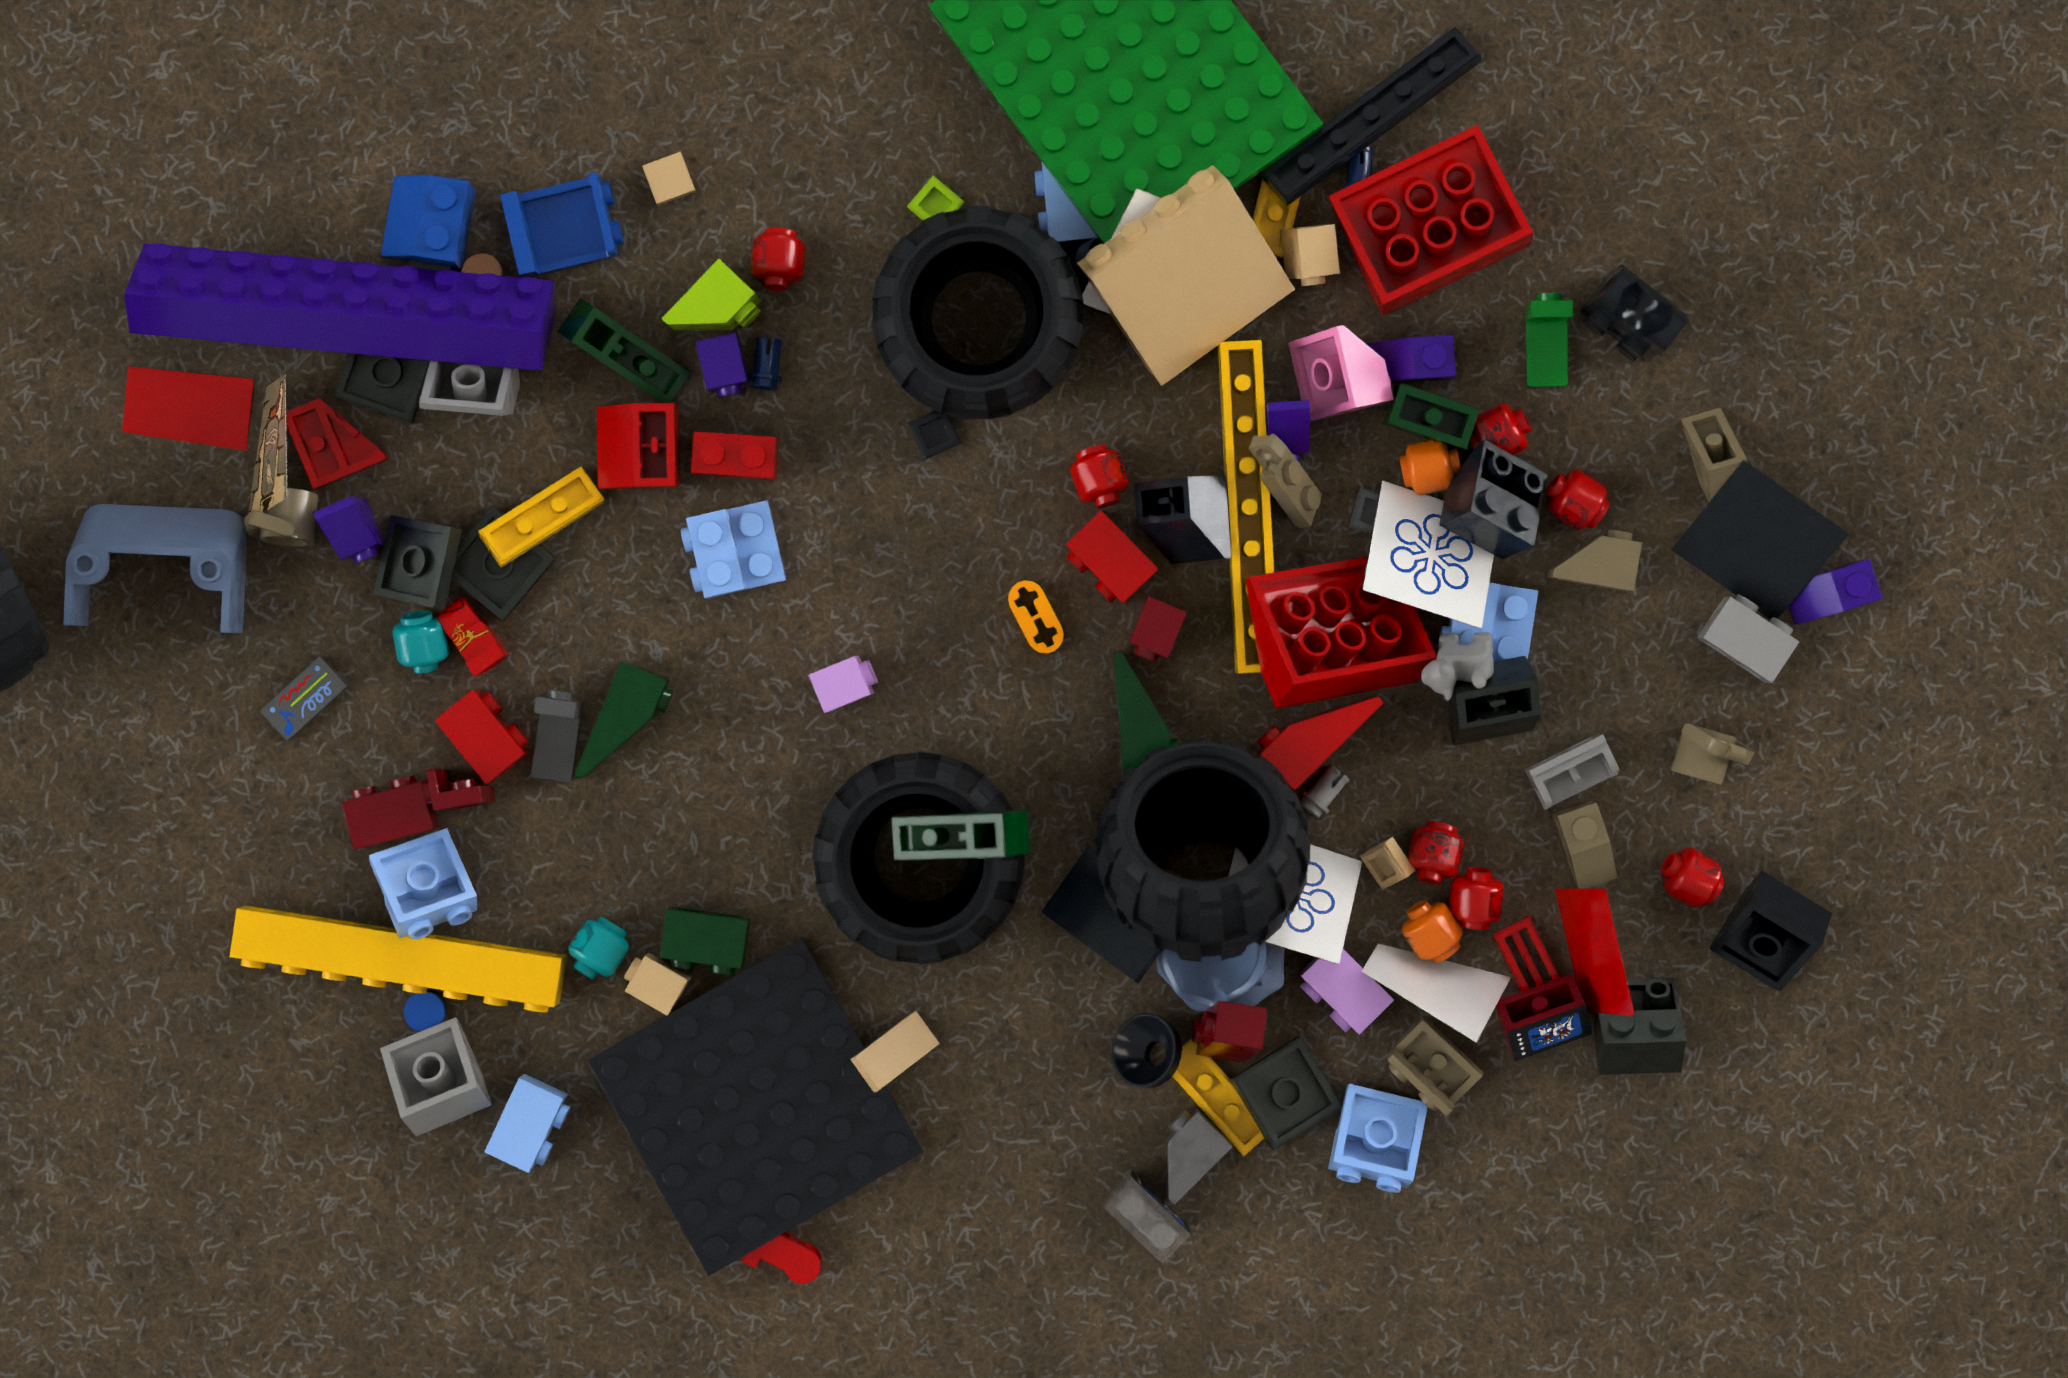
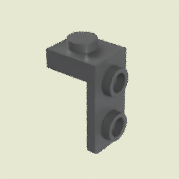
M548 689L547 697L537 696L535 699L534 713L539 714L531 770V776L534 778L561 782H571L573 779L583 702L572 700V692Z

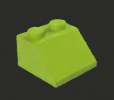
M718 259L662 317V320L676 332L734 330L739 324L746 328L760 313L761 310L757 308V305L762 300L729 267Z

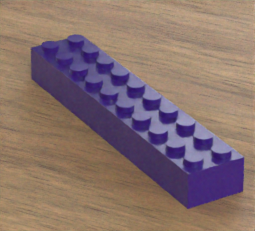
M144 243L124 292L129 333L542 371L555 322L554 281L541 280L533 277L497 276L491 273L476 274L453 270L421 269L411 266L377 265L369 262L333 261L327 258L312 259L291 257L289 255L257 254L247 251L213 250L205 247L169 246L162 243Z

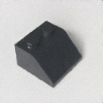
M1761 871L1742 893L1711 944L1710 950L1780 992L1823 944L1832 913L1764 871Z

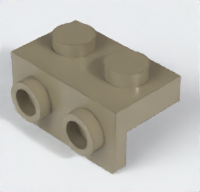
M1425 1016L1390 1048L1387 1058L1391 1063L1389 1065L1391 1072L1403 1083L1410 1081L1420 1091L1418 1095L1428 1108L1435 1112L1439 1109L1446 1116L1453 1111L1454 1104L1483 1077V1071Z

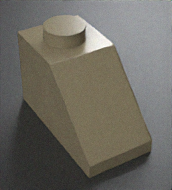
M1721 408L1681 419L1699 484L1708 502L1712 500L1743 460L1748 463Z
M1609 529L1607 536L1595 537L1549 569L1548 578L1624 592H1634L1642 542L1632 541L1633 533Z
M1587 801L1553 813L1552 817L1577 888H1590L1616 879L1617 873L1611 843L1597 802Z

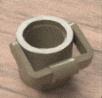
M287 488V498L265 512L252 510L250 514L246 515L244 520L245 529L251 537L268 544L283 548L311 547L314 545L316 518L313 512L318 510L319 496L310 491Z
M1684 723L1671 771L1723 785L1730 760L1749 765L1755 751L1736 740V737Z

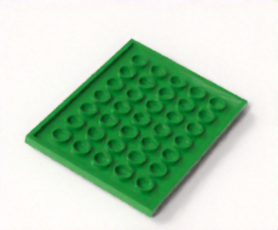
M936 0L929 5L931 14L1040 161L1043 162L1102 244L1112 238L1136 189L1160 198L1172 195L1187 184L1195 173L1206 170L1213 165L1228 179L1233 189L1236 190L1323 128L1324 123L1231 0Z

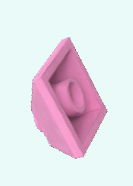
M1344 325L1288 342L1301 400H1310V421L1369 408L1394 400L1385 359Z

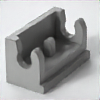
M1599 733L1524 769L1544 810L1617 775L1618 771H1620L1604 735Z

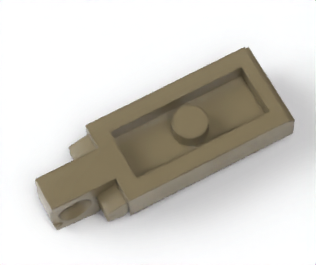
M1275 434L1267 436L1254 435L1249 450L1263 468L1259 478L1296 527H1311L1316 510L1320 506L1321 492L1286 444Z

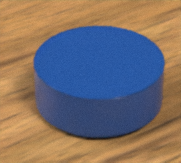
M427 990L426 994H413L404 1006V1017L407 1024L419 1032L443 1023L447 1014V1007L443 998L438 993Z

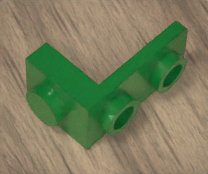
M1561 293L1537 294V301H1530L1525 305L1526 385L1528 387H1565L1568 384L1567 320L1573 317V300H1562Z

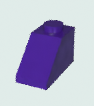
M1453 335L1410 337L1367 343L1371 349L1385 359L1391 383L1451 380L1456 376Z
M1310 400L1267 403L1265 405L1267 435L1275 434L1286 444L1296 460L1300 462V455L1309 453Z
M350 496L313 512L316 521L340 559L350 560L353 558L355 564H359L378 556L376 548L383 546L384 540L367 499Z
M1870 559L1859 560L1814 575L1789 605L1794 624L1829 616L1882 599L1883 597Z

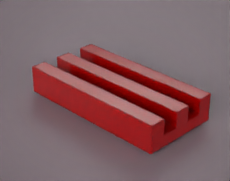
M1526 916L1520 921L1492 933L1521 992L1528 990L1529 987L1504 939L1510 935L1535 985L1544 984L1518 932L1526 928L1551 980L1560 978L1530 916Z

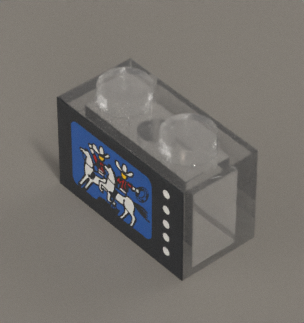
M1132 1171L1103 1199V1207L1162 1264L1192 1235L1190 1226Z

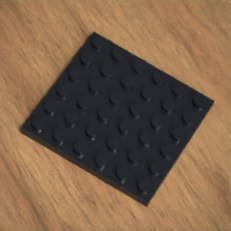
M802 938L669 1013L668 1016L662 1017L587 1060L708 1276L923 1153L920 1144L887 1086L885 1085L879 1091L873 1092L850 1060L862 1051L864 1046Z

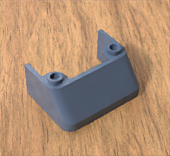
M97 504L90 507L82 517L66 559L63 625L88 626L90 585L97 584L106 577L109 571L110 553L190 556V575L194 583L204 590L222 591L220 633H243L247 531L243 517L234 511L223 509Z

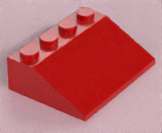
M1479 125L1473 126L1328 197L1362 277L1382 316L1530 246L1533 231Z
M1368 557L1248 577L1246 580L1261 674L1276 709L1416 683L1421 679L1422 670L1431 661L1437 659L1415 607L1363 590Z

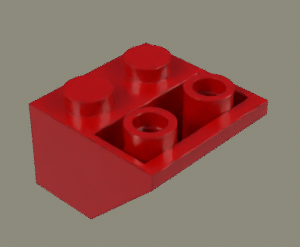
M633 403L597 407L598 489L680 488L679 406L677 404Z

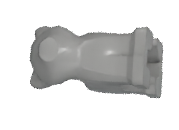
M1490 632L1474 633L1473 643L1459 645V638L1456 634H1441L1437 660L1431 661L1422 670L1421 679L1434 692L1444 695L1446 701L1450 700L1456 681L1472 682L1477 689H1482L1486 685V680L1494 672L1492 634Z

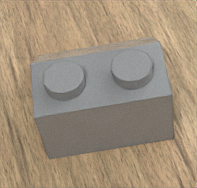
M430 361L419 401L420 409L500 416L513 414L520 387L519 369Z
M456 1017L380 1048L400 1117L415 1136L492 1106L480 1067Z

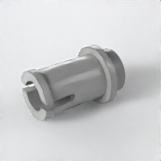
M1329 764L1308 792H1302L1301 806L1317 818L1322 813L1327 814L1329 812L1327 807L1344 785L1350 781L1349 778L1344 774L1341 775L1340 770Z

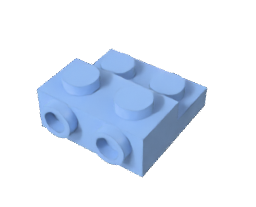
M768 500L686 518L688 527L681 528L682 541L686 552H694L697 567L690 568L691 579L695 592L703 591L704 598H713L787 580Z
M1489 582L1482 629L1450 619L1449 626H1441L1440 635L1456 634L1459 638V645L1473 643L1474 633L1490 632L1494 645L1492 653L1493 662L1520 656H1526L1528 660L1538 590Z
M447 828L369 855L370 865L384 895L385 906L399 938L408 935L413 940L424 938L433 931V926L446 921L452 926L463 924L472 917V912L477 911L476 892Z
M1349 1083L1345 1091L1339 1125L1335 1131L1328 1169L1337 1171L1336 1177L1346 1182L1359 1183L1361 1177L1377 1181L1376 1187L1387 1192L1398 1193L1401 1191V1187L1408 1188L1414 1181L1428 1107L1423 1101Z

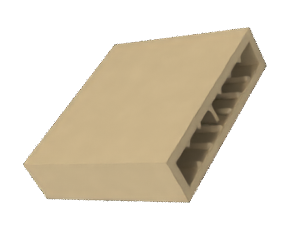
M1213 165L1206 170L1195 173L1183 187L1172 195L1164 196L1158 200L1152 211L1141 219H1135L1126 223L1119 235L1111 241L1108 240L1104 244L1093 247L1086 257L1077 263L1143 365L1161 386L1295 290L1230 182Z

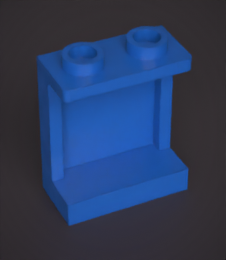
M595 172L588 174V178L519 194L517 191L500 194L518 272L521 277L539 276L620 256L618 246L624 244V238L619 221H611L608 206L614 205L615 201L609 180L602 182L601 176Z

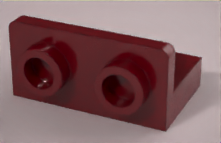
M429 769L427 770L428 779L422 781L425 801L427 804L432 803L433 811H452L496 803L493 786H482L481 780L474 779L451 783L449 770Z

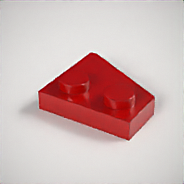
M321 398L286 411V426L314 490L389 460L386 453Z

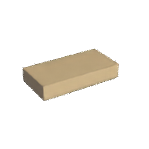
M914 1011L850 1060L873 1092H877L940 1043L917 1011Z

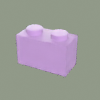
M859 656L850 657L809 674L824 713L831 712L874 694L872 685L878 683L870 661L862 662Z
M1344 949L1342 950L1339 964L1314 957L1299 972L1300 976L1305 980L1300 987L1316 1003L1323 998L1334 1009L1329 1016L1344 1032H1347L1352 1027L1360 1035L1394 1001L1373 978L1362 972L1363 968Z

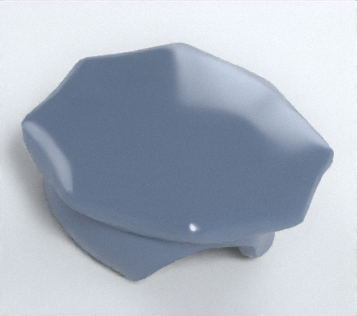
M1253 942L1247 945L1245 952L1240 956L1222 960L1220 956L1201 957V962L1180 960L1176 952L1165 949L1156 958L1157 971L1186 1005L1194 1011L1205 1012L1217 1001L1255 1006L1283 986L1285 979V948L1267 942L1261 945Z

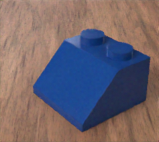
M434 175L394 176L381 257L450 267L462 271L476 192L469 181Z

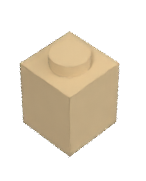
M1335 224L1312 225L1280 230L1284 268L1289 279H1301V286L1325 284L1326 275L1340 274Z
M648 953L644 956L643 960L635 957L624 976V979L629 981L625 992L668 1016L675 1007L691 976L675 967L669 966L667 962Z

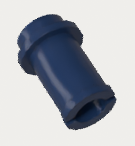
M1366 147L1361 151V157L1359 152L1348 161L1347 183L1343 185V189L1372 175L1373 148Z
M757 337L754 373L749 374V379L753 380L752 387L760 390H777V383L782 382V377L778 376L783 341L772 338L771 351L767 355L768 337Z

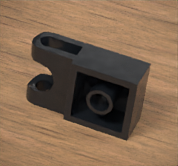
M1622 264L1609 272L1580 309V312L1586 316L1583 323L1589 329L1600 336L1607 332L1618 341L1615 348L1634 362L1637 358L1644 362L1665 351L1689 321L1685 313Z

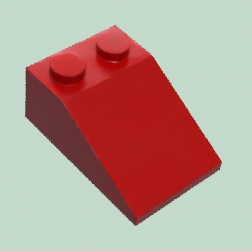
M1369 696L1286 723L1281 728L1273 724L1257 740L1261 748L1256 754L1259 757L1264 756L1283 774L1287 785L1296 790L1384 702L1378 696Z

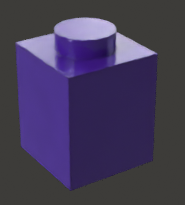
M732 333L696 341L706 390L710 393L717 391L718 398L742 393L741 386L750 384L739 335Z

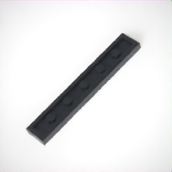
M1456 27L1325 123L1322 129L1261 171V178L1287 207L1482 62L1481 54Z

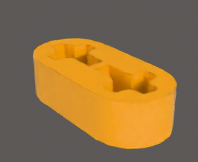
M1024 580L1015 584L1009 592L1008 602L1028 643L1039 653L1047 654L1054 652L1063 642L1064 633L1041 587L1033 581ZM1023 587L1028 592L1035 590L1038 594V598L1033 601L1038 614L1032 617L1025 606L1018 608L1015 604V600L1020 597L1018 590ZM1040 617L1047 628L1054 626L1057 630V634L1052 637L1054 644L1050 647H1047L1044 642L1037 644L1034 641V636L1038 634L1034 620Z

